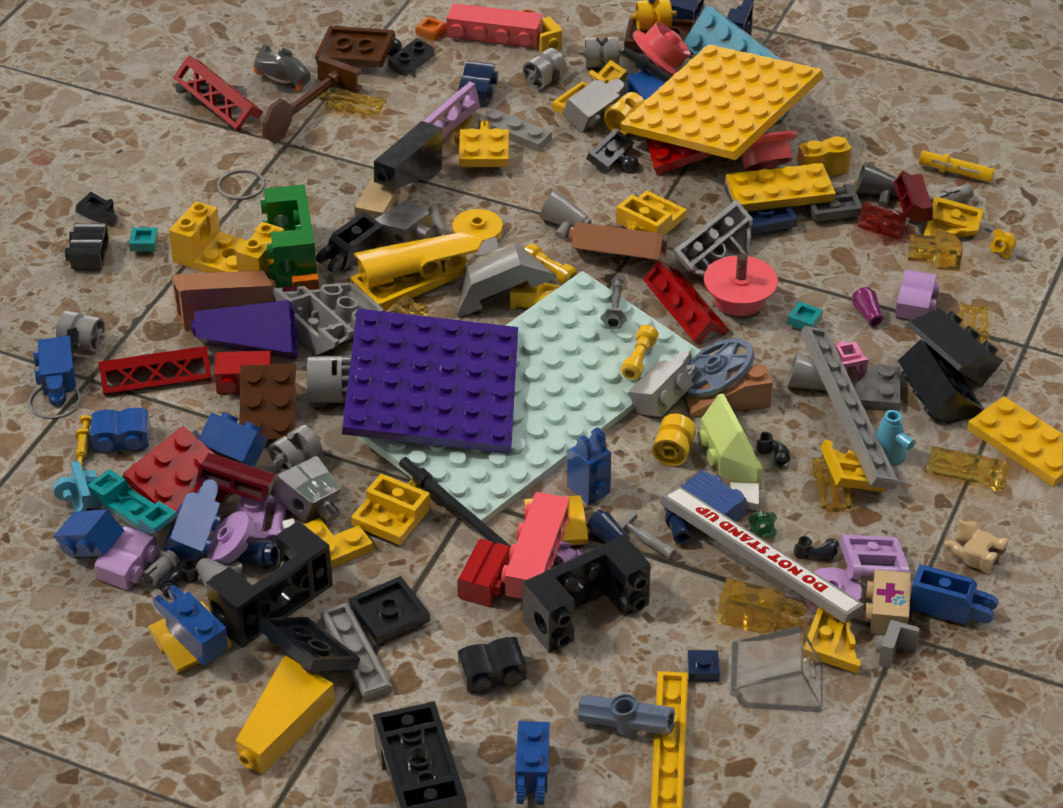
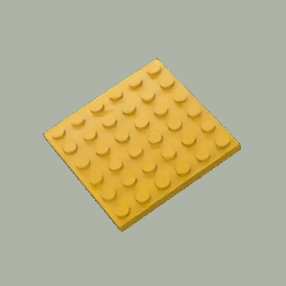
M707 45L634 112L630 113L620 123L623 132L736 160L824 78L823 71L808 65L791 63L715 45Z

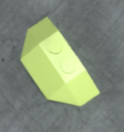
M719 394L701 418V430L697 432L698 442L701 447H705L709 464L715 467L719 476L737 483H757L759 488H761L763 467L757 459L725 395Z

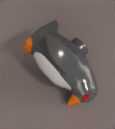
M264 44L256 55L254 61V72L256 74H264L268 78L283 84L293 82L297 92H300L311 78L308 69L298 58L292 55V50L279 48L278 53L272 52L268 45Z

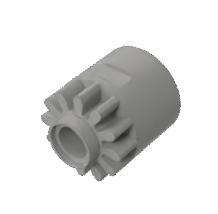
M317 356L307 358V397L309 404L346 403L351 356Z

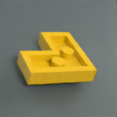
M321 518L304 524L330 545L331 568L373 551L372 541L359 525L333 536Z

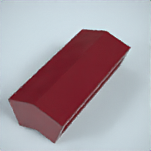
M902 171L894 181V186L904 216L915 222L933 221V206L922 174L910 175Z
M208 453L204 462L199 466L196 481L203 483L206 479L216 481L219 489L263 503L270 496V491L275 482V474Z

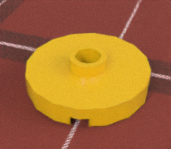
M472 209L462 212L455 217L452 230L453 234H469L481 238L483 241L496 237L498 241L503 233V224L501 218L496 213L484 209Z

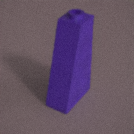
M289 300L195 312V320L191 324L192 333L203 344L242 351H270L273 356L291 359L298 358L295 307Z

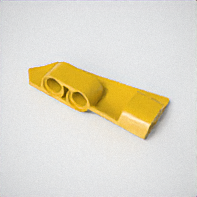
M455 233L356 252L354 257L358 259L359 274L365 286L371 288L391 283L395 277L419 272L426 279L459 272L466 266L467 255L479 251L483 239L469 234Z

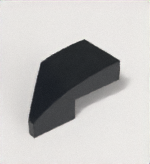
M90 192L76 205L75 212L90 220L107 223V225H115L117 223L113 199L107 201Z

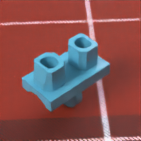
M71 461L72 474L68 478L63 476L58 479L53 486L54 496L59 500L71 501L75 512L87 511V508H101L102 503L87 486L97 478L95 470H82L80 462Z

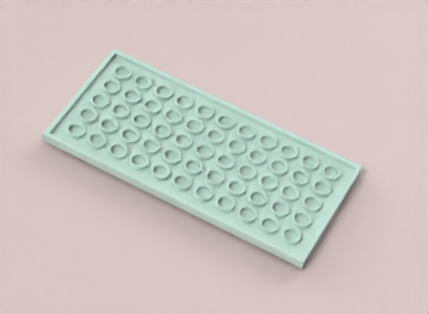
M581 271L506 325L519 327L512 447L510 454L367 437L358 438L410 478L412 476L399 466V462L403 457H407L419 468L426 469L432 474V479L486 524L567 462V450L576 446L578 437L585 435L589 438L591 431L596 427L606 432L632 412L635 408L628 391L656 363L663 360L670 361L681 351H689L693 359L701 350L621 296L619 308L627 317V321L620 329L606 328L600 317L607 308H612L613 291L584 271ZM651 325L656 328L659 337L653 347H649L644 355L642 375L637 380L626 379L620 372L622 363L635 350L637 343L635 335L639 327Z

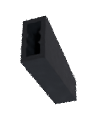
M424 121L419 122L374 160V182L396 190L442 170L443 128Z

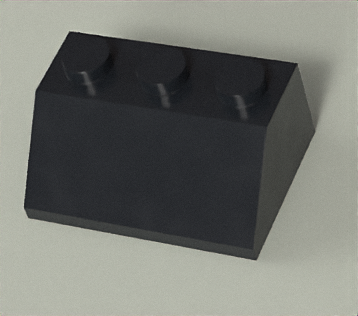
M937 308L910 320L906 324L959 372L982 386L1003 362L996 355L998 349L987 340L982 343L978 339L981 334L970 325L966 328L961 325L963 319L952 310L946 313L942 309Z
M922 339L898 360L903 369L901 372L902 376L914 386L913 393L919 400L925 403L924 410L932 419L938 418L949 424L974 418L985 410L962 374Z

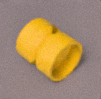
M628 92L604 113V121L608 129L613 131L616 128L626 135L627 132L622 131L620 123L643 104L645 100L634 92Z
M681 414L665 416L661 421L658 434L652 446L654 458L666 466L674 467L684 464L696 434L694 422Z

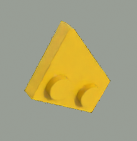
M934 197L932 203L933 221H927L922 241L929 242L977 235L984 209Z
M818 607L804 644L802 655L856 674L861 665L854 649L856 642L854 634L850 631V620L843 623Z

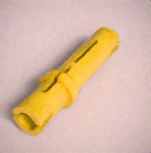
M922 150L919 159V165L939 169L940 173L950 172L990 184L995 172V168L955 159L946 153L940 155ZM934 160H937V161H940V162H944V163H948V164H952V165H954V166H950V165H947V164L938 163V162H935ZM959 167H963V168H967V169L979 171V173L973 172V171H969V170H965V169H961V168H959Z

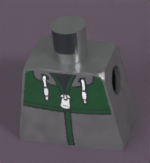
M317 456L277 475L270 495L301 520L307 521L320 515L327 523H332L340 515V510L334 505L339 495L340 487Z

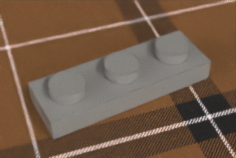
M494 108L490 109L479 119V128L482 120H484V126L486 120L490 122V129H509L510 141L537 152L552 140V132Z

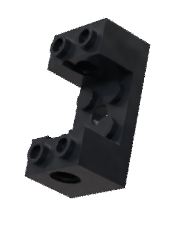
M300 521L295 522L288 528H284L276 535L277 548L280 550L281 563L279 568L258 580L254 585L250 584L231 567L214 575L206 582L210 611L226 627L227 636L241 648L263 634L257 629L260 618L288 617L333 586L330 545Z
M625 535L611 540L523 581V623L548 653L558 648H563L574 641L572 613H575V608L589 601H594L605 594L624 617L648 606L651 564Z
M435 701L373 714L375 747L382 771L388 770L395 793L396 808H467V799ZM417 760H425V761H426V762H424V763H422V764L413 763V761H417Z

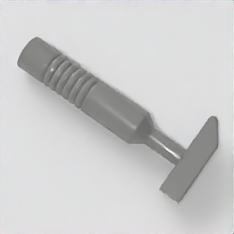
M430 206L428 212L430 213L436 235L444 236L446 230L438 207Z
M637 512L627 514L618 523L623 531L629 529L635 533L637 539L657 550L671 560L676 555V549L645 529L636 528L632 525L638 518Z

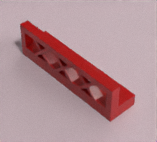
M190 55L187 56L173 77L174 80L237 130L242 128L250 115L259 119L264 112L204 63ZM191 68L194 80L186 82L182 78L188 69ZM208 82L209 93L201 94L200 84ZM224 95L225 106L217 107L215 96ZM241 108L243 112L235 122L232 119L231 109Z
M658 260L644 277L643 281L694 342L701 344L711 330L724 336L729 331V328L677 268Z
M207 346L98 362L103 394L212 379ZM203 361L205 373L194 375L185 368L190 362ZM175 365L180 369L174 378L169 379L158 373L163 366ZM148 369L153 373L147 382L140 383L131 377L135 370ZM182 372H185L187 375H189L179 377ZM121 373L126 377L120 386L108 387L106 375ZM155 376H158L159 378L162 379V380L152 381ZM128 380H131L133 383H135L125 385Z

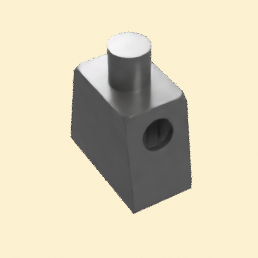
M405 199L375 219L383 225L379 244L390 246L436 236L430 213L408 199Z

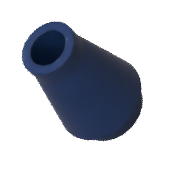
M597 510L587 522L586 526L590 530V534L605 542L614 540L622 535H625L628 540L630 539V536L623 531L608 511Z
M271 540L247 543L249 544L247 549L236 559L268 569L269 567L276 566L279 559V549L277 544L272 543Z

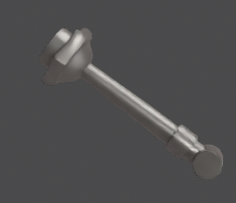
M617 273L611 281L613 284L612 308H607L600 317L606 328L620 329L627 321V317L619 308L623 282L626 280L622 273Z

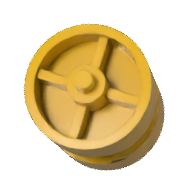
M649 0L636 1L635 14H631L630 17L635 19L638 31H648L656 22H660L671 29L672 17L677 15V11H672L670 0H655L654 4H651Z

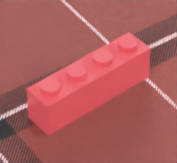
M453 3L446 18L448 38L537 48L540 34L542 33V14Z
M535 492L532 503H527L524 514L525 522L520 523L517 530V544H512L510 548L509 566L504 565L501 574V582L505 583V596L523 599V581L553 567L570 518V498Z

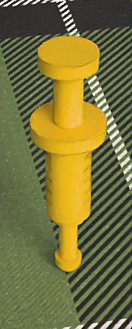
M89 415L80 417L82 428L78 429L75 433V438L78 440L75 455L81 467L83 459L87 457L88 445L91 441L89 426H91L92 416Z

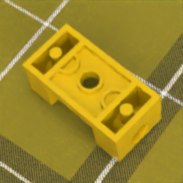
M195 201L169 229L173 262L206 273L264 270L270 280L269 264L274 263L273 259H268L266 243H271V232L285 230L284 228L261 222L249 240L220 232L218 208Z

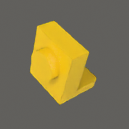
M550 16L542 18L540 53L549 48H554L558 51L562 50V29Z
M611 60L599 73L593 70L588 73L592 82L594 80H602L606 84L617 78L624 82L627 79V75H629L626 69Z

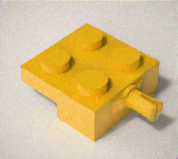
M484 120L480 122V129H460L459 167H508L509 129H490V122L486 120L485 126Z
M648 190L639 197L630 195L616 208V223L627 229L664 235L687 217V209Z
M381 473L366 490V500L351 516V525H359L362 530L401 545L430 511V493L419 489V486L412 481V478L406 484Z

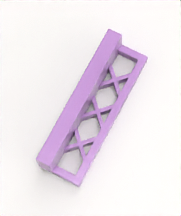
M468 82L427 117L424 122L442 127L443 138L446 137L480 107L475 83Z

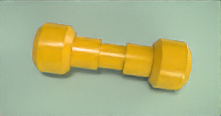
M534 243L524 248L557 276V281L561 284L566 283L578 274V270L570 264L562 265L557 261L551 260L550 257L543 254V249Z
M651 325L639 327L635 335L637 341L635 350L622 363L620 372L626 379L637 380L642 375L644 355L649 347H653L659 337L658 331Z

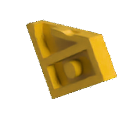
M824 440L820 449L836 486L885 492L887 490L870 486L855 452L848 450L844 454L833 449L832 441Z

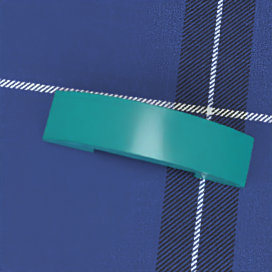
M108 469L87 485L89 490L111 512L133 528L144 533H157L178 517L176 511L159 501L154 504L130 489L126 479L111 469Z

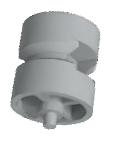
M585 37V48L579 50V55L585 57L586 68H597L601 63H604L606 66L610 60L619 65V57H621L624 49L619 47L618 37H605L603 41H600L598 37Z
M549 48L540 53L539 56L526 62L523 65L522 72L526 82L532 88L541 90L549 85L551 81L557 80L566 73L567 63L558 50Z
M66 310L61 314L58 323H56V337L70 336L72 347L78 345L80 349L96 352L106 338V325L103 318L91 315L83 316L82 313Z
M306 425L297 427L288 433L287 437L284 436L269 446L272 464L281 472L315 456L320 457L323 452L318 435Z

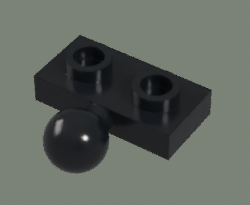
M395 38L388 53L392 57L388 59L387 67L406 77L434 56L435 48L418 38L403 48L400 40Z
M616 128L596 145L586 157L589 162L604 173L617 162L620 164V169L625 173H635L639 169V161L636 157L632 155L625 156L632 149L635 142Z

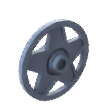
M734 338L716 342L701 350L687 364L695 365L698 373L691 379L693 385L685 394L692 397L710 396L729 388L739 381L748 372L754 361L755 353L751 344L746 340ZM739 346L746 349L747 354H736ZM718 350L714 355H708V354H710V353H712V352ZM737 371L733 376L729 378L730 373ZM707 383L711 386V388L697 389Z

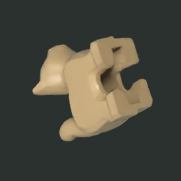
M958 521L959 532L955 539L966 544L962 547L955 541L947 540L944 542V548L952 551L966 565L980 569L990 575L996 567L993 565L994 561L1000 562L1005 556L1009 539H1000L989 532L983 531L981 524L977 521Z

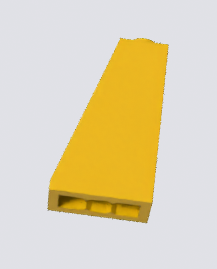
M285 656L236 739L240 763L244 767L252 768L263 775L335 704L334 684L318 674L305 671L300 663Z

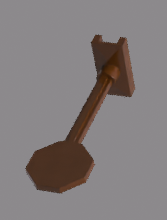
M321 56L317 59L318 80L322 82L292 104L281 98L272 103L262 122L263 138L276 144L285 137L293 115L330 88L339 87L355 94L360 92L362 86L358 85V76L362 74V69L326 56Z

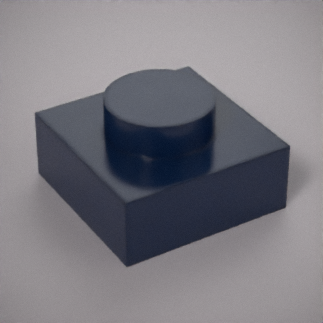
M688 650V681H719L718 650Z

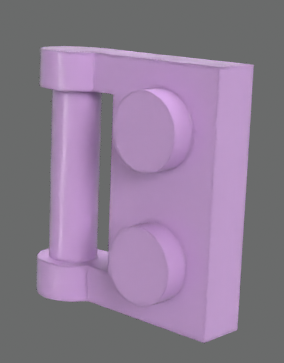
M240 496L237 512H245L255 521V534L252 538L249 536L246 543L271 540L272 543H276V535L283 529L282 521L285 520L288 509L270 496L263 503ZM268 511H275L271 529L264 532Z
M842 534L839 545L847 564L849 579L874 577L875 570L909 573V566L897 537ZM861 563H865V564L893 565V566L861 565Z

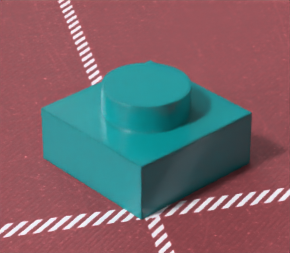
M132 227L129 240L130 251H156L158 240L157 227Z
M799 301L788 315L787 324L801 330L804 326L816 327L822 319L823 309Z

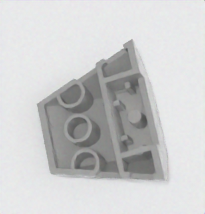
M516 241L468 260L457 316L460 318L482 309L481 299L527 280L531 288L555 279V275Z
M353 282L325 284L321 286V289L308 290L305 286H298L297 291L283 292L282 288H274L273 290L276 301L289 300L295 307L297 339L315 355L338 347L354 337L357 308L384 311L379 304Z

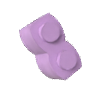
M905 269L898 295L895 317L912 320L935 310L936 300H933V298H938L940 283L936 282L937 274Z
M124 526L123 529L125 531L105 555L98 557L94 566L98 580L129 590L135 583L140 582L144 569L156 561L159 548L156 536Z

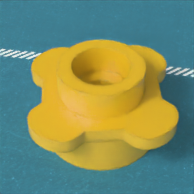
M997 229L994 231V240L990 243V250L994 253L998 252L1004 259L1010 258L1012 255L1011 251L1016 247V239L1013 234Z

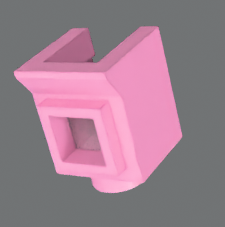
M842 341L837 343L835 348L846 371L848 367L854 366L859 378L862 379L867 373L868 358L864 356L857 342L847 343Z

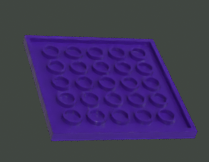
M357 308L342 435L510 454L512 447L519 327Z

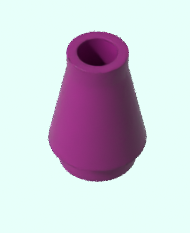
M862 287L856 290L852 295V305L866 319L869 326L879 325L883 321V316L876 292L871 290L870 287Z

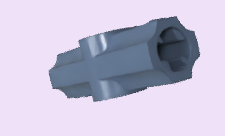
M620 694L613 699L582 695L578 703L577 716L579 722L612 726L622 735H633L638 731L668 735L672 733L676 715L674 707L640 703L631 694Z

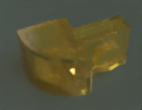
M936 230L935 236L910 234L908 261L933 262L934 269L960 271L963 248L962 243L956 236L942 230Z

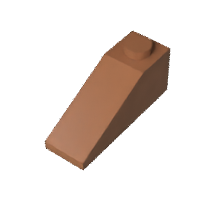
M766 365L751 366L739 381L719 393L705 397L684 395L690 417L703 416L719 394L725 395L733 412L770 407L772 380ZM737 371L730 373L729 378L733 376ZM706 384L698 389L711 388V386Z

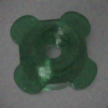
M757 511L751 514L748 518L751 527L750 531L758 537L767 536L768 538H773L777 534V530L774 528V522L777 520L776 514L766 511Z

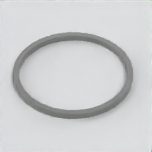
M237 169L222 175L217 182V189L225 198L246 200L260 194L264 189L265 183L264 178L258 172L249 169ZM234 173H251L258 176L262 181V185L257 192L243 197L227 195L220 189L221 181Z
M42 386L34 390L28 399L29 409L34 415L44 419H58L73 413L79 407L81 395L78 389L74 387L73 390L78 395L77 404L70 411L56 416L39 414L31 406L33 396L42 389Z

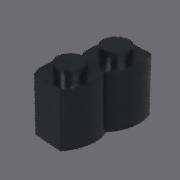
M76 223L74 230L69 233L70 246L65 248L66 261L70 262L71 269H102L109 246L107 223Z
M504 637L488 644H474L457 651L458 665L468 693H484L497 685L514 686L527 679L526 663L517 637Z

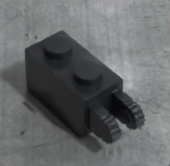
M363 211L333 232L329 238L328 245L317 253L316 261L322 264L330 259L331 261L327 269L331 273L336 272L340 268L346 270L358 261L354 257V253L378 247L383 225Z

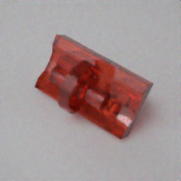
M863 202L857 227L870 230L877 235L883 234L901 239L907 217L902 212Z

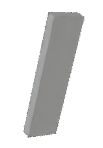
M346 602L320 611L321 620L328 633L361 658L357 669L347 671L363 702L392 693V685L349 603Z

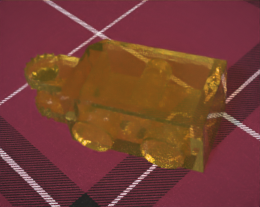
M727 578L719 598L717 623L768 636L776 634L778 628L798 631L803 623L800 618L805 616L807 606L802 602L785 598L784 591Z

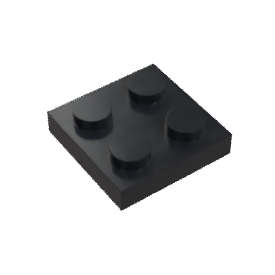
M401 576L349 598V605L377 645L430 622V613Z

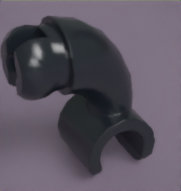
M762 432L760 439L757 440V451L761 454H768L773 450L775 452L773 463L777 467H785L791 457L789 449L780 441L774 440L771 433Z
M803 535L799 538L798 544H795L793 553L799 559L812 557L814 559L826 560L837 555L840 545L836 539L828 538L821 546L814 547L812 546V540Z
M192 559L184 560L179 568L168 572L162 578L160 590L165 598H170L168 588L173 585L177 587V583L181 578L189 583L197 581L198 572Z

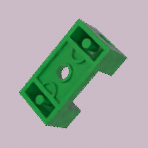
M305 184L264 188L265 199H260L262 214H267V220H262V222L284 228L285 230L271 232V243H266L268 259H273L274 263L269 264L270 279L276 280L277 288L293 286L292 276L317 273L315 242Z

